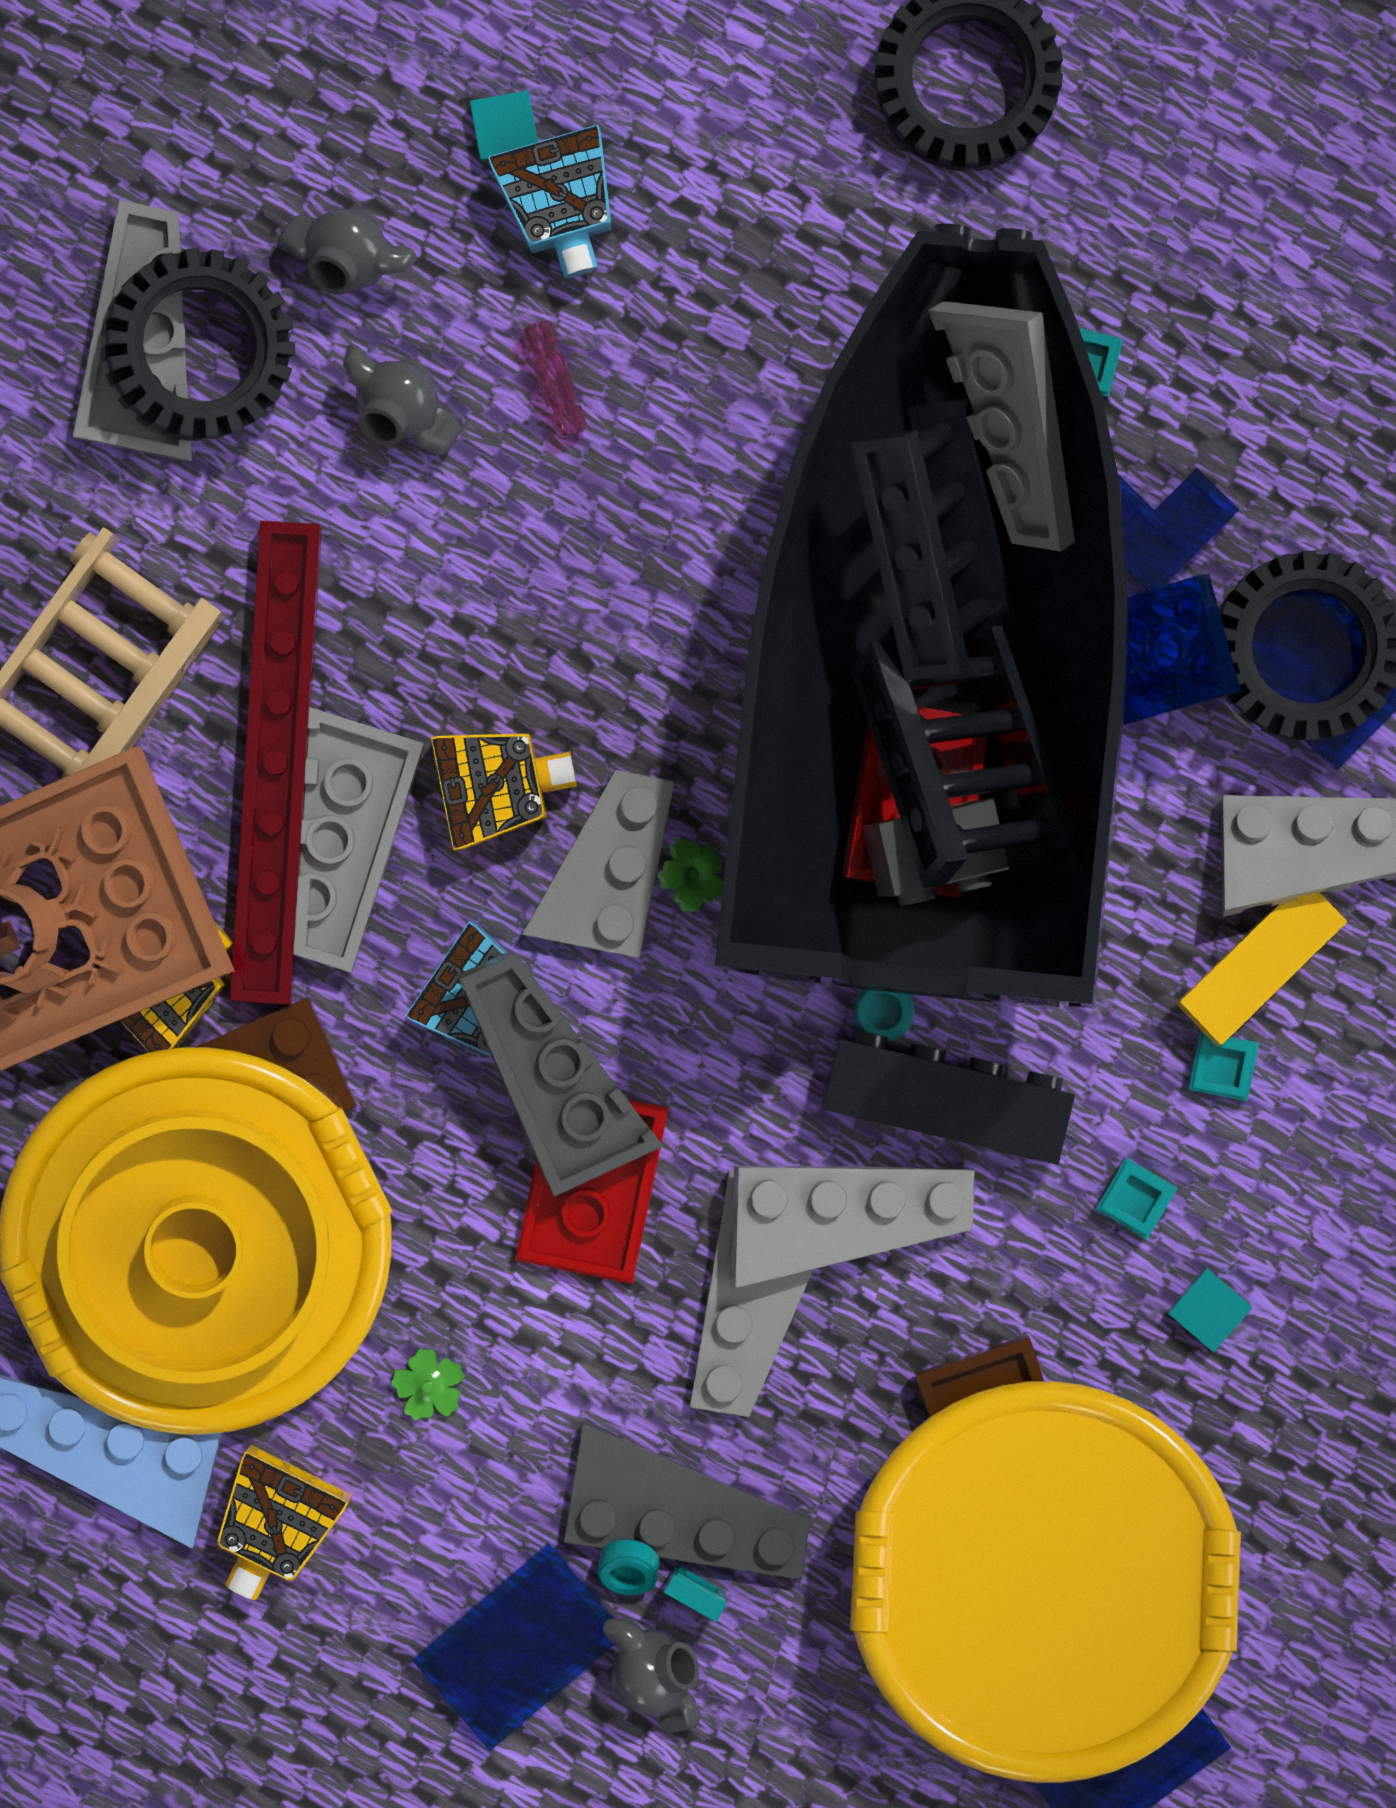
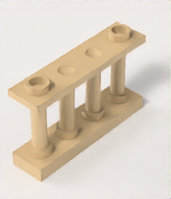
M104 527L97 536L89 532L77 545L69 560L75 567L0 670V726L64 772L62 778L132 748L227 617L224 612L203 598L199 600L195 607L189 602L182 606L110 553L121 538ZM96 573L169 625L167 632L173 635V638L160 656L154 651L149 655L75 603ZM61 622L134 674L132 681L137 683L138 687L125 704L119 700L111 703L40 651ZM25 671L99 723L97 729L103 735L90 753L84 749H81L79 752L75 751L5 700Z

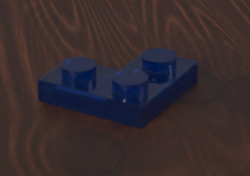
M1198 468L1155 510L1118 474L1122 492L1126 571L1153 597L1240 509Z

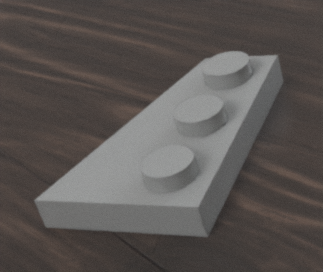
M619 770L614 772L522 935L640 958L675 784L674 781Z

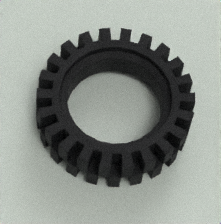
M911 0L905 7L903 5L899 7L894 13L890 25L886 26L881 38L876 57L874 88L877 90V103L880 113H884L887 119V127L893 136L897 134L904 141L903 146L912 154L915 151L925 156V162L937 166V163L950 165L949 170L963 171L964 167H975V170L978 171L989 169L991 164L1000 162L1002 165L1012 160L1015 154L1021 150L1025 151L1034 143L1036 137L1040 132H1043L1058 102L1063 80V73H1061L1063 57L1061 47L1057 48L1054 40L1056 32L1051 22L1045 23L1041 17L1043 10L1035 1L1030 5L1025 0ZM979 21L993 26L1005 34L1018 51L1023 64L1024 74L1022 93L1016 105L1003 118L990 125L978 128H958L943 123L930 114L918 98L912 76L914 56L921 43L932 32L949 23Z
M191 248L175 254L173 252L165 254L148 263L121 286L122 289L113 297L107 309L110 312L107 320L102 325L101 335L105 336L104 347L100 348L102 362H107L109 373L105 376L110 387L115 385L121 395L118 401L125 410L131 408L138 415L136 420L146 427L152 425L160 429L159 434L170 438L180 436L188 441H198L207 438L212 440L243 429L245 426L257 421L266 413L265 410L270 405L276 403L282 394L280 389L283 383L289 380L292 371L288 364L289 358L295 355V342H290L289 331L293 329L291 316L285 317L280 306L285 301L279 291L274 294L266 285L270 280L261 271L255 274L247 268L249 262L240 257L234 259L224 256V251L211 249L208 252H199V248ZM183 290H204L217 294L227 300L242 315L249 329L252 345L250 364L244 378L234 390L224 397L211 401H193L182 398L164 388L152 374L144 352V330L151 312L168 295Z
M1302 551L1296 554L1288 553L1263 563L1246 574L1237 582L1235 588L1227 594L1221 604L1223 607L1220 614L1216 616L1212 630H1215L1214 641L1210 643L1211 656H1214L1216 665L1213 672L1216 681H1220L1225 693H1223V696L1229 705L1233 704L1241 712L1239 716L1247 723H1254L1261 728L1260 731L1271 736L1285 737V740H1322L1344 734L1353 728L1359 727L1368 721V718L1374 712L1379 711L1388 701L1385 698L1390 690L1396 687V603L1394 599L1389 600L1383 592V589L1386 588L1377 577L1372 579L1364 572L1367 568L1359 563H1349L1342 560L1343 556L1334 553L1318 554L1316 551ZM1299 590L1318 591L1332 596L1343 604L1355 618L1362 638L1363 651L1360 666L1353 680L1341 693L1329 700L1318 703H1301L1282 697L1266 684L1259 675L1253 660L1252 639L1255 625L1262 612L1280 596Z

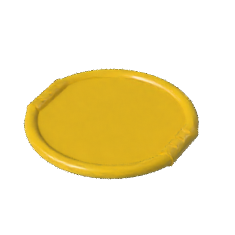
M181 1047L158 1050L131 1057L87 1078L57 1102L32 1131L18 1154L8 1178L1 1203L0 1279L49 1377L54 1376L64 1387L87 1404L128 1424L158 1432L181 1435H208L231 1432L261 1424L283 1415L304 1403L323 1389L357 1352L373 1325L387 1286L392 1256L390 1213L393 1210L342 1107H337L326 1095L309 1082L279 1065L237 1051L210 1047Z
M1027 1381L1001 1385L958 1400L929 1417L893 1450L877 1472L865 1494L859 1511H855L850 1630L854 1632L858 1649L867 1670L883 1697L897 1715L917 1735L940 1752L971 1768L1010 1780L1033 1783H1065L1091 1779L1136 1763L1161 1748L1187 1726L1215 1691L1227 1669L1233 1651H1237L1241 1531L1237 1530L1233 1514L1222 1489L1207 1465L1173 1428L1153 1413L1130 1400L1105 1390L1081 1384L1057 1381Z

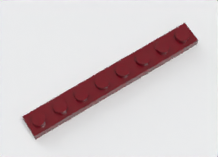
M260 520L232 966L235 971L232 972L230 1001L291 1005L293 1000L295 955L293 953L298 877L300 876L302 844L300 843L305 798L304 780L309 735L308 717L312 699L322 540L321 524Z

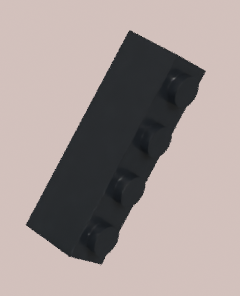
M853 1029L851 1040L838 1037L821 1106L823 1110L1059 1165L1075 1094L1061 1090L1063 1078L1028 1071L1026 1081L1003 1076L1004 1064L970 1057L968 1068L944 1062L947 1051L916 1043L911 1044L909 1054L886 1048L888 1037Z

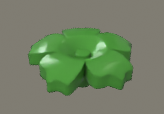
M683 838L677 839L676 843L670 845L669 849L674 860L665 861L663 870L657 874V877L661 881L660 887L662 889L677 888L673 899L679 903L681 911H698L702 902H712L715 898L721 897L724 881L717 874H713L722 869L719 852L711 844H705L700 848L698 842H689Z
M419 1348L416 1355L408 1360L409 1367L412 1370L400 1368L394 1371L391 1385L397 1389L399 1398L411 1396L406 1403L404 1413L411 1416L414 1421L422 1417L431 1418L434 1413V1406L445 1417H449L452 1412L458 1410L460 1391L450 1386L460 1383L465 1378L461 1364L452 1362L451 1359L445 1357L437 1366L435 1350L433 1348Z

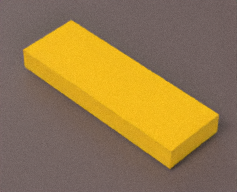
M1320 892L1298 897L1293 902L1276 905L1192 986L1176 1004L1216 1046H1221L1347 923V920Z

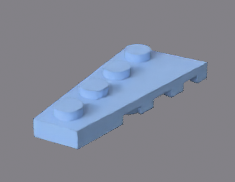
M0 1375V1447L178 1542L192 1549L195 1547L223 1433L181 1435L149 1430L111 1417L87 1404L74 1393Z

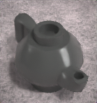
M334 209L324 213L317 219L297 215L291 219L278 237L280 248L284 253L292 255L299 260H309L307 270L314 284L323 291L335 295L344 294L348 290H359L373 285L379 281L382 275L405 272L417 260L416 253L411 248L387 245L379 220L372 213L362 209Z
M349 345L346 349L343 367L350 381L356 387V407L360 413L358 424L362 432L370 440L381 445L392 446L399 443L400 440L413 439L418 447L426 449L433 455L447 454L461 432V425L448 411L438 407L439 398L427 368L420 362L412 359L384 361L375 364L358 345Z
M607 1619L604 1623L603 1631L619 1650L608 1675L609 1685L613 1693L621 1698L634 1712L645 1716H654L665 1732L674 1733L696 1728L700 1721L701 1712L696 1705L695 1698L687 1690L692 1689L697 1683L699 1664L691 1647L683 1642H677L673 1637L654 1629L642 1631L626 1619Z

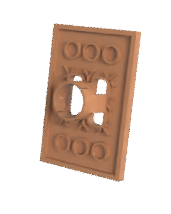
M141 746L127 749L0 806V896L23 907L32 922L35 936L33 950L37 951L30 955L24 967L18 966L14 974L0 971V984L21 991V993L10 998L5 997L0 992V1072L235 971ZM44 858L53 863L62 885L59 896L46 900L28 886L16 884L27 866ZM10 920L0 924L1 957L21 948ZM70 926H76L82 932L90 952L88 962L72 971L48 963L56 951L59 931Z

